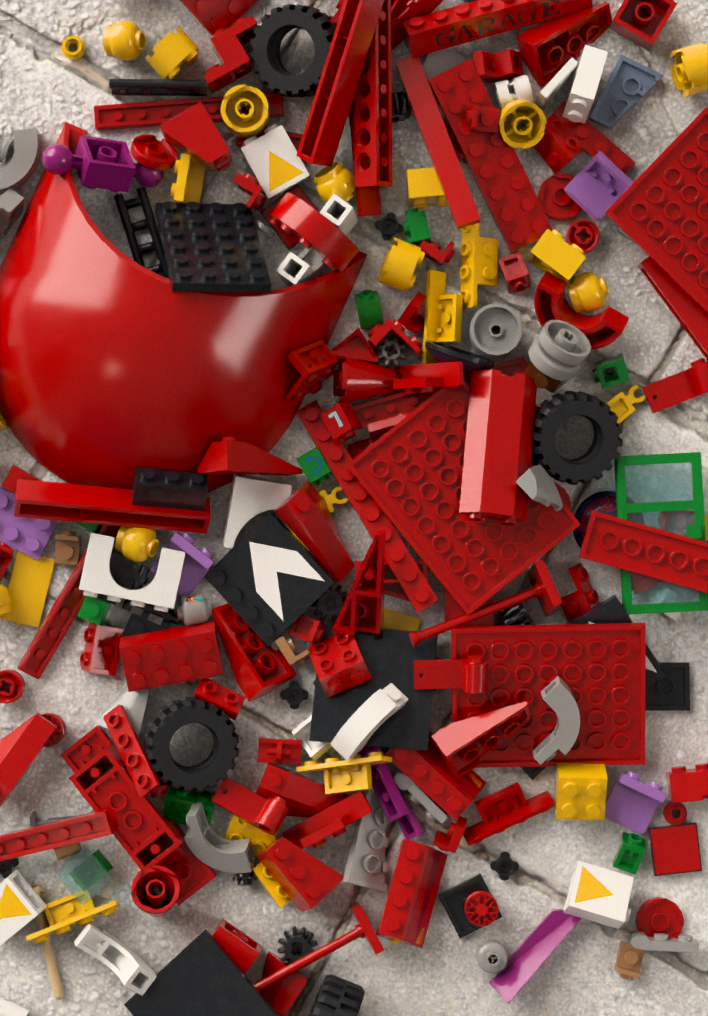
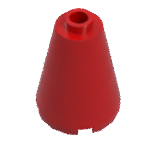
M337 356L339 367L333 373V394L339 397L335 400L336 403L352 402L395 392L393 380L400 379L394 369L346 356Z
M154 865L138 872L132 882L131 894L134 903L142 911L152 917H162L178 901L180 884L173 871L164 866Z

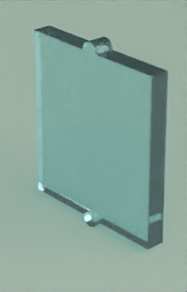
M88 847L75 858L71 857L69 859L70 862L56 872L82 906L95 895H100V891L113 881L112 877Z

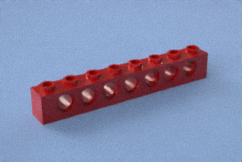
M384 0L354 95L356 188L378 189L393 187L391 0Z

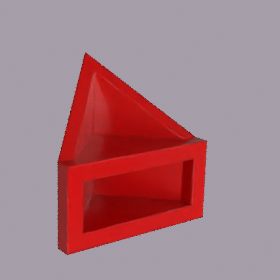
M359 328L331 350L336 357L346 356L378 364L377 355Z

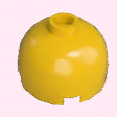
M525 99L514 100L501 110L498 130L502 139L509 146L528 149L536 145L543 138L546 117L535 103Z

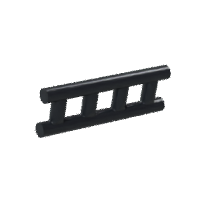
M109 79V88L112 89V95L207 96L205 80Z
M140 187L136 189L138 197L124 200L123 194L115 195V203L133 260L145 267L142 254L155 250L159 264L147 267V269L157 274L162 273L163 277L169 278L160 232L146 188ZM141 206L145 219L132 223L128 209ZM148 228L152 242L139 245L135 232Z

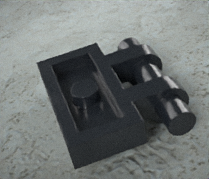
M113 551L110 559V573L114 581L121 587H124L128 577L133 579L134 582L130 590H138L142 588L143 584L146 585L150 568L141 565L139 572L136 573L132 571L135 564L134 561H130L123 555ZM98 593L97 597L111 604H116L114 601L107 600V595ZM125 599L122 606L123 609L129 612L133 605H130L131 600Z
M145 603V607L136 606L143 610L142 615L131 614L123 635L131 636L168 629L170 622L179 626L181 620H178L177 614L172 609H168V612L154 610L155 605ZM150 614L162 618L161 625L148 620Z

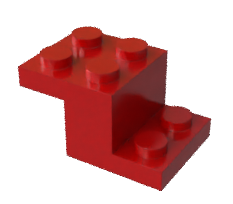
M243 16L234 22V26L227 30L226 28L219 29L213 34L214 37L211 38L213 50L222 65L216 64L206 71L207 74L204 75L206 85L211 94L252 72L250 59L242 45L249 42L250 38L254 39L256 36L253 30L257 23L253 16L248 18Z

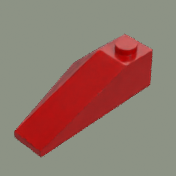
M268 763L256 791V794L265 799L274 798L275 796L284 799L287 802L286 806L289 808L286 816L307 818L351 796L346 793L325 794V784L275 763Z

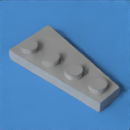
M372 788L370 790H363L372 808V812L356 820L343 882L387 893L385 872H388V862L385 861V847H388V837H386L388 818Z

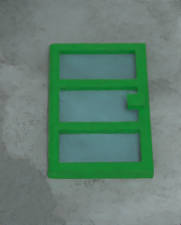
M701 452L633 456L619 455L618 460L614 458L617 518L706 542ZM620 569L622 606L628 615L708 611V593Z

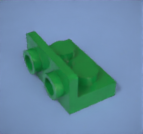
M170 788L166 798L163 818L167 821L173 819L176 823L187 825L186 814L189 813L192 804L202 802L210 826L215 803L211 802L215 794L206 790L197 793L195 790H191V793H185L181 789L175 790Z

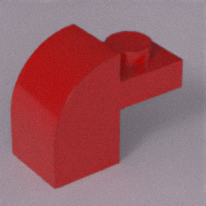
M507 49L494 54L482 50L473 53V63L477 69V76H480L483 83H494L506 79L511 80L514 77L524 75L520 52Z

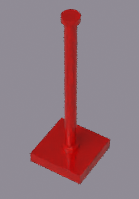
M541 559L534 562L527 573L533 588L476 609L469 616L463 614L420 632H410L409 638L412 645L415 647L419 645V642L449 631L451 628H457L534 597H537L545 617L555 614L562 601L544 560Z
M358 902L349 906L358 922L355 926L356 929L259 980L253 985L260 992L360 937L361 939L366 938L376 955L384 951L362 906Z

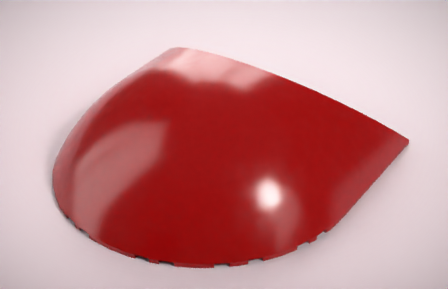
M65 122L56 144L65 145L75 155L80 136H86L88 132ZM44 169L0 266V412L14 436L28 453L42 466L69 484L132 490L135 467L197 473V468L211 443L222 441V437H236V441L248 442L269 452L291 425L296 411L299 410L304 399L302 398L299 401L294 399L290 402L284 399L302 376L287 357L291 351L323 340L328 345L368 254L358 251L342 272L335 268L334 271L305 283L282 289L271 290V293L172 292L169 278L141 266L121 252L103 235L90 218L80 200L71 169L62 175H54ZM226 473L224 475L207 474L208 493L231 483L234 474L238 473Z

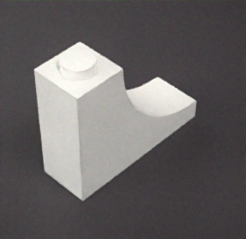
M234 474L222 540L223 547L233 548L239 531L251 518L264 511L277 509L295 492V489H292L291 483Z

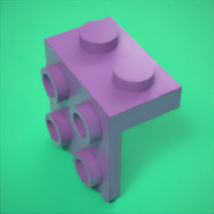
M599 151L564 190L595 221H600L605 215L604 212L623 194L633 181Z
M176 532L166 548L186 552L177 591L183 597L192 593L216 562L211 559L214 555L204 547L198 549L193 545L195 540L187 533L183 532L181 535ZM160 556L150 568L154 575L157 572Z
M629 770L627 774L620 771L606 800L605 818L639 834H643L650 823L658 803H663L667 794L662 791V786L652 781L646 784L640 781L641 776Z

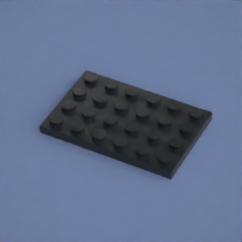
M171 201L156 203L155 213L172 292L271 293L272 284L252 212L247 209L246 204H221L218 202L211 204L196 202L174 203Z

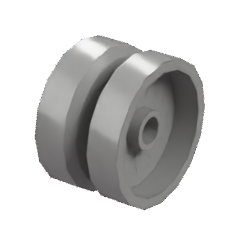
M493 303L485 305L476 312L471 320L468 336L472 347L477 353L486 358L498 359L506 357L514 351L521 339L523 327L521 319L514 309L505 304ZM494 327H498V332L500 333L495 335L491 330Z
M550 320L545 323L539 333V337L531 344L528 354L534 366L543 374L556 380L566 381L573 378L577 373L580 364L590 354L591 345L584 333L575 326L561 320Z

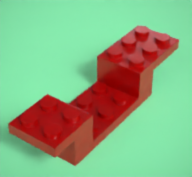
M100 725L94 727L61 754L62 758L75 773L69 779L93 810L97 812L108 809L115 831L113 835L141 870H145L151 866L158 865L174 872L180 884V895L176 902L178 905L182 904L217 876L212 867L199 860L189 849L184 839L186 834L173 819L167 822L147 796H139L130 774L123 767L125 764L116 745Z

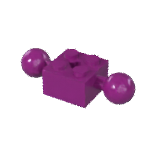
M81 135L75 155L65 145L52 144L45 149L42 156L43 165L48 172L54 175H62L71 168L77 169L82 186L90 189L100 188L112 192H128L133 177H135L140 185L150 188L157 186L164 176V170L151 169L139 162L134 163L127 143L123 141Z

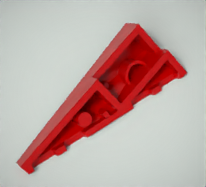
M386 530L376 532L334 624L332 633L355 636L356 631L374 634L381 633L384 625Z
M268 951L261 979L287 966L288 962H283L280 957ZM297 971L265 988L260 993L280 1016H286L307 983L308 976Z

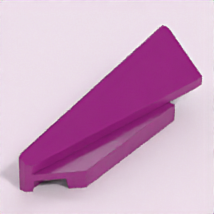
M364 746L357 755L365 758L368 757V753L380 752L378 747ZM386 763L371 765L372 787L388 821L391 822L397 819L407 840L425 833V826L402 790L394 782V778Z
M552 909L508 958L507 967L489 981L505 1001L511 1002L580 921V917L563 913L564 910Z

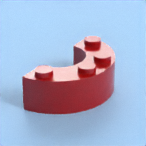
M287 192L268 215V222L278 230L281 228L290 236L293 233L300 238L298 241L310 250L312 247L323 258L321 262L332 271L336 268L342 272L359 251L358 247L333 223L291 193Z
M548 271L544 273L534 297L536 316L542 327L550 320L568 322L584 333L590 342L591 350L605 347L621 335L629 317L609 306L597 315L577 313L569 306L565 299L564 290L567 282Z

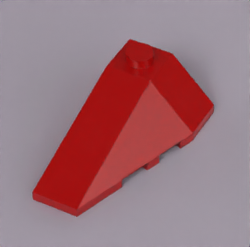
M604 2L535 25L516 36L521 58L538 85L542 86L551 81L572 57L576 60L581 55L580 51L585 45L596 41L609 28L612 22L609 3Z
M222 437V441L211 443L197 468V473L289 476L302 474V469L248 442L236 441V437Z
M306 480L275 512L333 578L340 582L355 565L323 497Z
M229 603L212 609V615L234 676L249 702L269 694L297 675L279 649L275 651L271 646H267Z
M525 701L451 723L446 727L440 728L432 735V739L453 777L457 780L476 768L482 762L480 758L488 750L494 752L498 748L497 744L504 736L508 737L514 734L532 715Z
M39 713L0 740V807L8 800L57 728L56 725Z

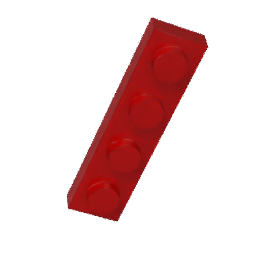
M563 101L553 114L562 121L567 130L583 148V151L592 159L601 151L626 174L635 162L587 120L584 124L572 122L568 118L562 117L566 102Z

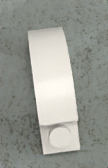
M392 683L383 690L379 689L348 719L330 745L348 761L363 749L369 738L384 721L406 704L408 698Z
M90 923L86 925L74 941L78 948L94 956L114 971L124 986L143 996L157 977L150 966L131 948L106 930L101 931Z

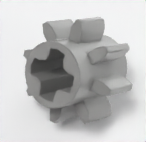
M385 338L386 344L384 346L378 345V350L383 352V354L378 356V360L385 359L386 367L390 363L398 367V361L406 359V356L401 353L406 347L405 345H398V338H395L394 342H389ZM392 348H395L396 354H392L391 357H388L387 351H391Z

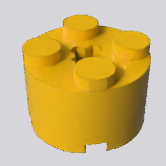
M180 26L176 27V34L171 31L154 46L152 57L148 54L145 57V60L163 79H176L182 73L180 68L187 63L190 66L199 57L197 52L199 47Z
M697 43L672 51L670 59L674 58V65L670 66V71L677 90L684 91L682 96L688 97L707 91L708 43Z
M237 85L227 91L221 104V115L226 128L239 138L258 135L269 122L268 101L263 92L256 87ZM243 107H245L246 110H249L248 115L242 113L241 109Z
M394 237L391 242L394 245H392L391 250L388 249L379 272L382 276L377 279V282L404 292L412 288L417 276L413 272L418 265H421L425 252L421 251V247Z

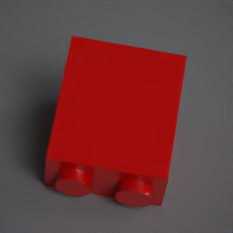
M201 102L159 126L165 140L185 154H190L192 159L211 172L216 170L221 172L230 166L229 162L233 161L229 148Z
M223 918L211 934L243 973L247 972L260 954L262 945Z

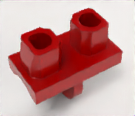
M259 738L257 762L300 765L302 740Z

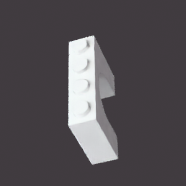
M335 194L332 195L320 211V214L333 223L346 236L358 221L354 208ZM311 247L310 250L305 248L298 256L290 252L276 272L282 282L290 287L315 279L325 265L321 262L323 260L321 255Z
M96 533L90 534L79 589L84 590L83 595L97 598L98 593L107 595V600L120 603L122 598L131 600L130 605L145 607V603L155 605L154 610L168 612L169 608L174 609L186 552L162 547L157 572L152 582L142 589L129 590L118 585L110 573V559L115 537Z

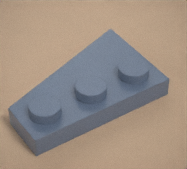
M621 54L589 120L610 130L663 75Z

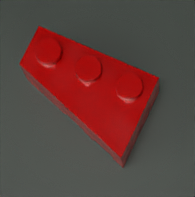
M708 763L695 764L694 769L687 770L686 766H676L671 768V772H666L669 801L672 803L701 801L708 798Z

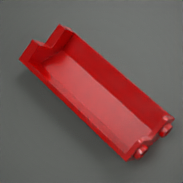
M493 369L472 371L459 513L468 516V519L472 521H483V517H494L501 520L504 525L513 526L517 522L526 521L528 494L516 481L531 468L537 387L534 384V378L522 373H515V376L501 375L502 371Z

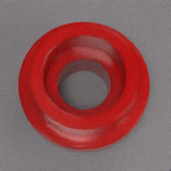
M669 802L663 809V817L669 824L679 825L685 821L687 809L681 802ZM674 809H678L680 812L676 818L671 815Z

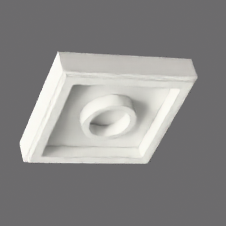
M573 57L541 90L536 101L538 106L544 108L574 76L578 62Z

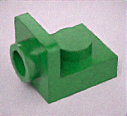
M623 832L621 844L613 860V867L636 874L645 854V839L635 833Z

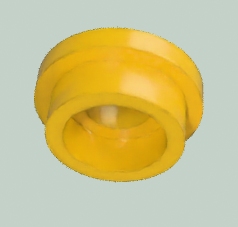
M69 36L62 43V52L68 59L77 60L85 53V43L78 36ZM77 45L78 49L75 52H71L70 47Z

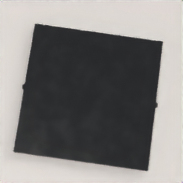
M323 625L325 632L321 641L338 634L332 633L334 625ZM382 629L380 634L356 631L354 637L372 679L328 698L316 673V680L313 681L315 690L309 741L331 743L343 725L365 701L379 689L383 690L392 683L408 698V701L379 726L365 746L428 751L432 698L435 690L414 689V660H436L438 635L423 640L414 647L409 638V633L413 631Z
M204 930L156 974L157 977L143 996L136 993L124 1004L133 1016H280L207 930Z

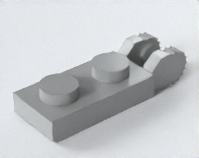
M402 771L394 774V782L401 790H408L410 792L408 797L417 806L421 803L427 809L425 814L434 823L438 820L442 824L448 818L447 813Z
M633 932L629 935V942H631L632 947L640 948V950L699 952V943L696 939H693L692 935L680 934L678 938H669V935L664 933H655L654 937H648L644 932Z

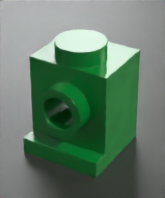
M418 208L405 211L406 221L402 222L405 236L410 235L406 242L413 245L421 244L423 240L429 242L431 235L425 210L419 211Z
M622 353L618 354V356L595 362L596 368L592 369L595 382H600L602 389L630 381ZM606 368H614V371L612 373H607L605 371Z

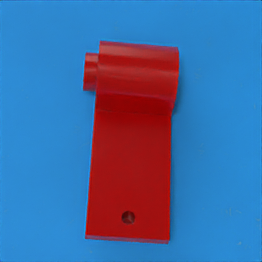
M704 358L690 363L691 368L643 386L642 389L652 414L707 393L708 361L705 362Z
M468 656V659L414 660V689L463 688L464 692L471 694L487 691V661L483 660L482 656Z
M228 777L222 781L211 800L216 805L270 835L277 833L289 811V808L286 806L287 802L278 796L265 799Z

